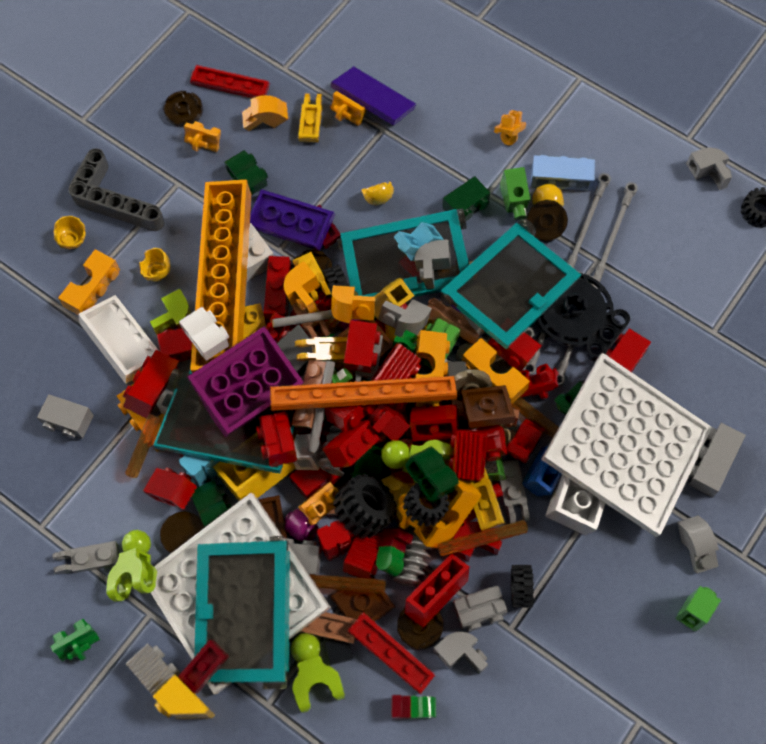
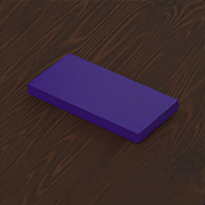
M354 66L331 82L330 87L393 126L415 110L416 103Z
M261 189L250 212V223L259 232L320 251L335 213Z

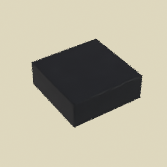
M336 639L325 641L330 666L353 660L349 642Z

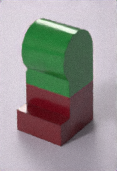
M401 528L383 529L376 560L377 568L393 577L399 575L404 567L403 558L406 545L412 544L413 535Z
M392 695V720L436 718V697Z

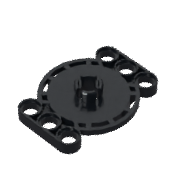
M545 261L521 289L516 298V303L518 302L520 308H524L525 311L530 310L533 306L522 303L520 298L522 296L532 298L536 293L544 297L560 281V278L565 277L566 274L561 272L550 261ZM553 267L556 273L549 275L545 272V268ZM580 273L581 279H578L536 320V323L541 331L551 340L569 347L585 346L586 356L592 361H597L602 353L606 354L619 335L625 330L630 322V315L623 309L614 310L611 296L606 288L593 277ZM540 281L544 288L540 290L534 288L533 282ZM601 293H603V295L605 296L607 303H605V300ZM569 305L577 306L579 308V311L573 310L572 313L569 314ZM617 315L622 316L625 323H616L614 317ZM605 330L610 331L613 334V339L604 338L602 332ZM598 346L601 349V354H593L590 347Z

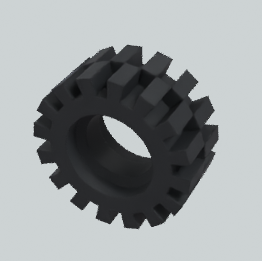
M762 187L760 191L759 188H755L754 191L751 190L746 195L741 205V214H744V220L749 219L748 224L751 225L754 222V227H758L761 224L762 228L766 226V212L757 210L754 204L762 203L766 205L765 187Z
M339 264L322 270L331 293V298L333 285L349 286Z
M416 482L403 500V503H405L403 509L407 510L405 513L407 517L412 516L410 519L412 522L418 521L417 525L421 526L424 523L425 527L435 526L447 513L450 501H447L448 495L434 502L430 501L422 492L419 483ZM419 498L429 501L433 509L424 507Z
M532 565L511 566L510 586L513 608H532L534 582Z

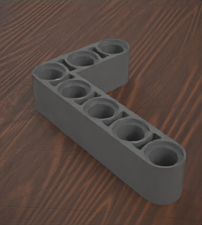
M94 148L89 150L68 188L75 205L151 231L162 229L165 221L158 206L99 187L109 168V164L101 149Z

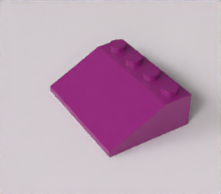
M265 326L188 376L189 381L225 438L271 407L270 387L294 386L304 383Z

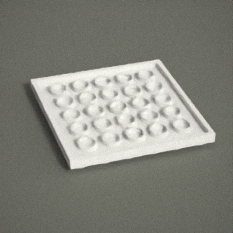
M602 353L595 362L541 460L657 537L661 535L712 427Z
M253 493L248 494L154 566L157 570L155 589L151 594L192 660L195 647L197 545L285 541ZM287 543V551H290V639L331 607ZM275 553L209 556L208 604H213V619H207V642L214 640L229 655V658L218 670L251 669L273 652ZM207 682L213 694H218L232 683Z

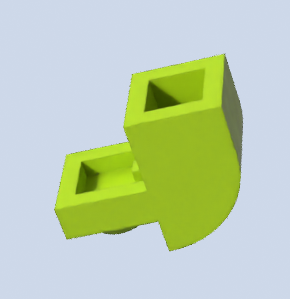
M181 289L161 298L167 313L150 321L156 335L175 327L177 329L182 328L179 321L191 314L190 307Z

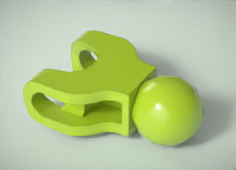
M393 440L384 445L382 460L389 468H403L402 471L408 473L405 464L412 455L432 446L442 455L443 460H447L453 456L454 448H451L450 444L438 440H430L421 446L411 445L410 447L400 440Z
M131 530L124 535L122 540L123 552L119 553L117 563L108 574L106 592L107 596L114 602L126 600L130 595L132 586L142 594L150 593L155 589L157 570L151 565V555L147 554L151 547V540L147 533L142 530Z
M309 633L297 635L292 640L290 646L292 657L299 662L297 663L299 673L294 680L292 689L299 710L302 713L308 712L310 709L309 691L316 684L323 683L329 686L336 700L344 699L345 695L338 672L322 662L319 655L321 650L320 643L313 634Z

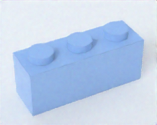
M534 155L531 187L553 184L559 189L591 191L595 176V160L568 158L566 156Z

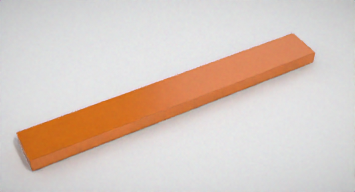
M454 376L270 387L271 411L457 399V390Z

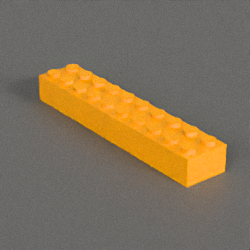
M247 180L205 182L195 311L203 307L206 312L210 310L217 320L215 324L218 327L223 326L229 335L227 339L229 346L206 361L192 343L191 373H194L243 341L251 211V191Z

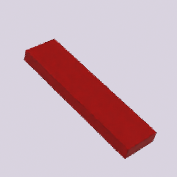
M199 65L195 66L190 78L192 85L249 98L266 95L270 86L269 81Z
M364 612L359 615L347 630L348 633L417 693L421 694L434 678L435 674Z

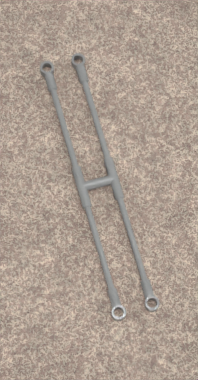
M606 173L599 175L593 203L574 251L568 259L567 263L573 268L578 259V252L598 201L602 198L605 188L610 183L611 178ZM633 182L628 183L624 189L625 195L621 203V210L601 262L597 265L594 276H591L599 282L603 276L605 263L626 208L629 207L632 197L637 192L638 187ZM542 331L538 339L540 345L543 344L546 336ZM568 346L563 360L560 361L557 369L559 373L557 378L561 382L558 383L556 388H560L564 384V375L569 365L568 360L573 347ZM540 349L523 369L531 368L533 370L530 372L531 375H534L536 372V363L540 355Z

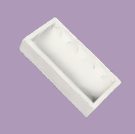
M116 295L78 314L80 325L125 384L133 380L138 370L142 371L144 369L142 365L146 357H151L154 351L158 350Z

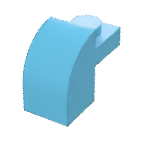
M421 222L411 234L399 231L394 236L398 243V248L408 256L410 261H415L416 252L425 243L444 240L433 225Z

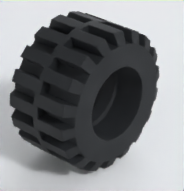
M358 474L338 491L334 497L333 506L336 507L334 511L339 516L338 520L340 523H344V528L347 531L350 530L355 536L358 534L360 538H372L395 519L397 514L395 497L393 493H390L387 485L385 486L380 479L377 480L372 475Z

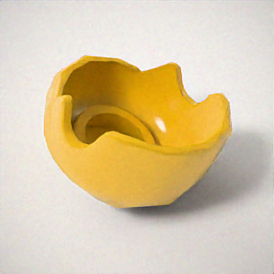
M384 182L361 189L369 204L377 206L385 204L392 198L394 187L391 182L388 184Z
M544 184L537 187L532 195L533 205L539 201L553 200L562 205V207L564 206L562 191L553 184Z
M70 215L63 216L54 224V239L57 245L70 250L78 248L84 242L86 236L85 225L79 218Z
M152 248L145 251V259L139 262L141 275L147 281L158 282L170 272V259L160 248Z

